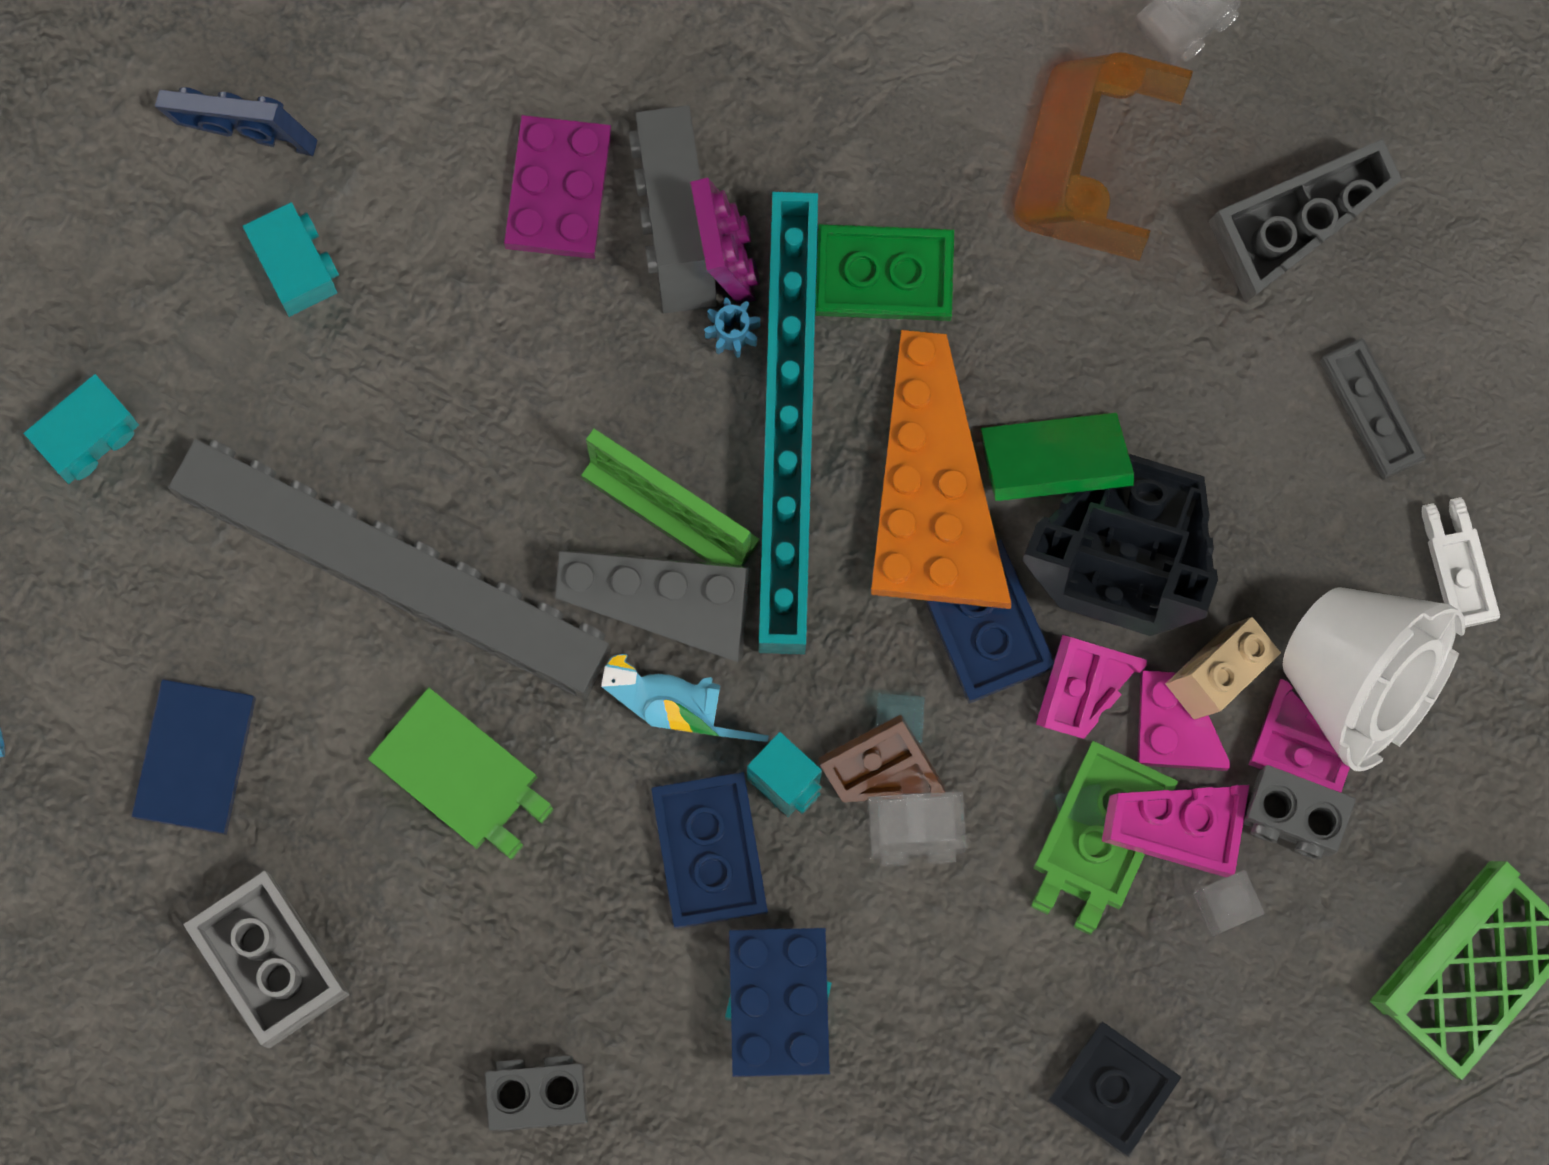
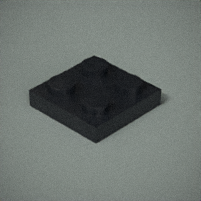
M1102 1021L1047 1102L1119 1153L1129 1157L1182 1077Z

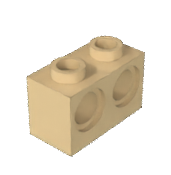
M1250 617L1224 627L1165 684L1195 720L1222 711L1281 652L1255 619Z

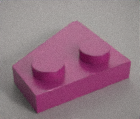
M1062 635L1036 725L1084 739L1098 723L1101 713L1111 708L1122 695L1118 690L1134 672L1141 673L1146 666L1147 660Z
M1142 671L1140 675L1137 762L1153 767L1227 771L1230 768V761L1209 715L1194 720L1165 684L1176 673Z
M1280 679L1273 693L1248 765L1258 769L1270 765L1341 793L1350 767L1342 762L1306 705L1292 691L1293 687L1290 683Z

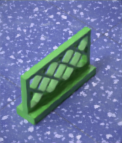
M595 428L586 438L590 463L581 475L582 480L704 561L709 563L745 565L760 543L758 537Z
M1489 861L1370 1000L1381 1013L1387 1014L1459 1080H1463L1549 978V953L1538 954L1536 926H1549V906L1518 878L1520 873L1507 861ZM1512 891L1524 900L1525 921L1504 922L1502 902ZM1535 911H1536L1544 920H1536V918H1535ZM1493 914V921H1494V922H1493V923H1485V922L1489 919V917ZM1526 927L1528 955L1506 956L1504 928ZM1494 928L1496 956L1473 957L1472 937L1479 929ZM1463 949L1464 958H1455ZM1528 960V982L1522 989H1508L1506 961ZM1538 960H1545V962L1540 967H1538ZM1496 962L1498 990L1475 991L1474 963ZM1449 964H1464L1465 991L1443 992L1442 972ZM1433 984V993H1425ZM1508 995H1516L1508 1004ZM1498 996L1499 1016L1492 1024L1477 1025L1476 997ZM1466 997L1467 1025L1445 1026L1443 998ZM1434 999L1435 1027L1420 1028L1407 1016V1013L1419 1000ZM1486 1030L1478 1039V1031ZM1468 1031L1469 1051L1457 1063L1447 1054L1445 1032ZM1426 1033H1436V1042Z

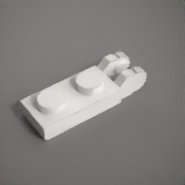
M1462 497L1449 501V513L1454 529L1457 532L1449 535L1444 534L1436 505L1434 503L1422 505L1421 512L1426 535L1430 539L1428 546L1444 603L1452 605L1462 612L1465 619V628L1497 621L1500 618L1499 609L1476 529L1472 528Z

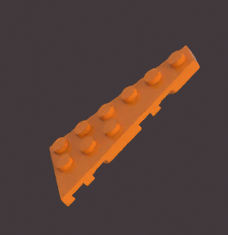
M901 330L871 595L1011 609V599L947 334Z

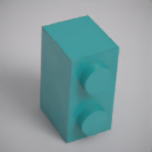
M290 202L242 226L288 317L338 293L332 279L339 276V273L327 251L318 254L312 240L318 238L319 235L307 212L299 216L293 203Z
M94 374L23 434L69 485L75 479L82 480L89 476L97 468V460L109 450L115 451L125 446L134 436L133 430L139 424L101 379Z
M781 732L747 766V780L787 817L796 809L803 814L821 795L819 791L822 786L819 784L822 770Z

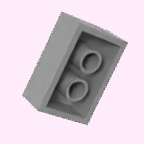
M263 871L183 924L261 1046L270 1049L350 995L275 878L266 871Z

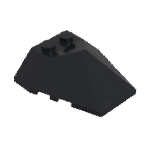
M1129 454L1134 472V486L1076 492L1073 496L1068 494L1061 501L1058 510L1049 518L1044 516L1036 524L1024 553L1023 562L1060 608L1141 634L1153 636L1206 618L1218 583L1217 569H1214L1212 558L1214 544L1213 538L1209 535L1208 528L1210 514L1205 477Z

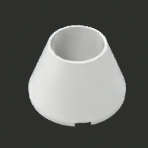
M1337 587L1320 597L1297 625L1285 650L1283 670L1342 762L1354 771H1365L1383 761V758L1378 754L1391 742L1400 747L1435 703L1459 656V653L1453 650L1452 646L1456 633L1461 636L1465 633V619L1461 611L1449 604Z

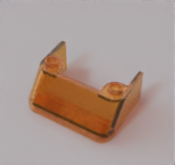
M1123 52L1070 60L1058 64L1052 70L1015 200L1013 211L1016 222L1029 232L1140 261L1151 230L1107 219L1110 206V195L1107 188L1096 179L1080 175L1101 94L1124 99L1139 93L1181 105L1193 71Z

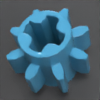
M724 298V307L718 312L713 309L707 311L708 319L715 325L705 328L704 336L707 339L716 338V353L718 355L724 349L734 350V354L738 358L741 355V348L746 343L756 347L757 337L749 330L760 327V317L754 316L749 318L748 301L738 306L731 305L730 300ZM735 321L740 323V331L733 329L730 334L725 333L724 324L731 327Z

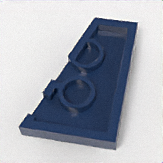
M180 87L178 92L159 90L155 107L176 125L227 137L232 136L235 129L240 134L256 140L257 144L274 147L276 139L292 143L297 148L296 151L299 154L313 157L318 141L283 109L284 105L280 101L269 97L260 96L257 98V101L244 100L228 92H219L217 96H209L192 88Z

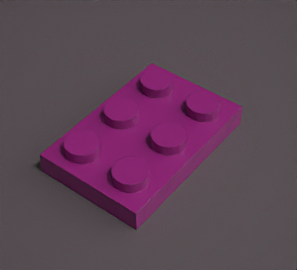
M521 116L504 240L505 249L595 259L612 133L611 125Z
M708 177L691 181L690 184L707 271L739 305L745 301H756L753 286L759 285L760 279L755 260L753 258L748 259L745 243L751 242V232L746 216L739 215L736 204L729 203L725 191H719Z

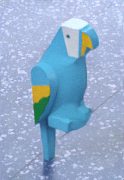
M627 654L613 656L604 668L601 687L645 720L650 726L768 742L769 735L714 726L720 684L712 683L713 678L711 677L703 678L697 685L672 675L649 674L641 677L633 666L625 662L628 657Z

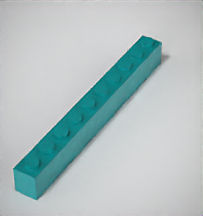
M772 192L759 653L805 654L818 193Z

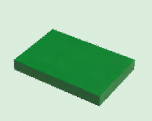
M819 224L815 316L951 321L954 230Z
M1117 413L981 428V441L995 501L1134 486V472Z

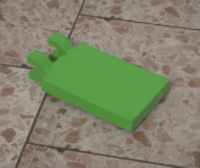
M429 687L368 758L372 764L476 850L487 839L511 860L524 845L505 829L503 825L518 807L521 806L541 824L554 810L548 801L529 788L537 779L536 774Z
M1092 741L1033 869L1045 874V877L1031 907L1048 915L1057 900L1060 890H1063L1086 901L1074 924V928L1091 935L1093 930L1095 931L1107 904L1118 910L1121 908L1145 854L1102 842L1109 796L1117 793L1174 791L1178 781Z

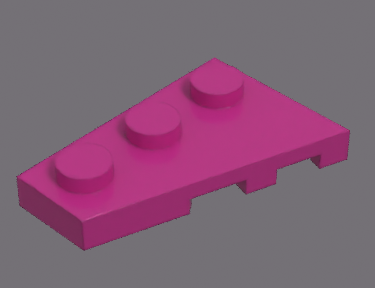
M1249 785L1174 791L1130 792L1110 795L1102 842L1222 877L1234 876Z

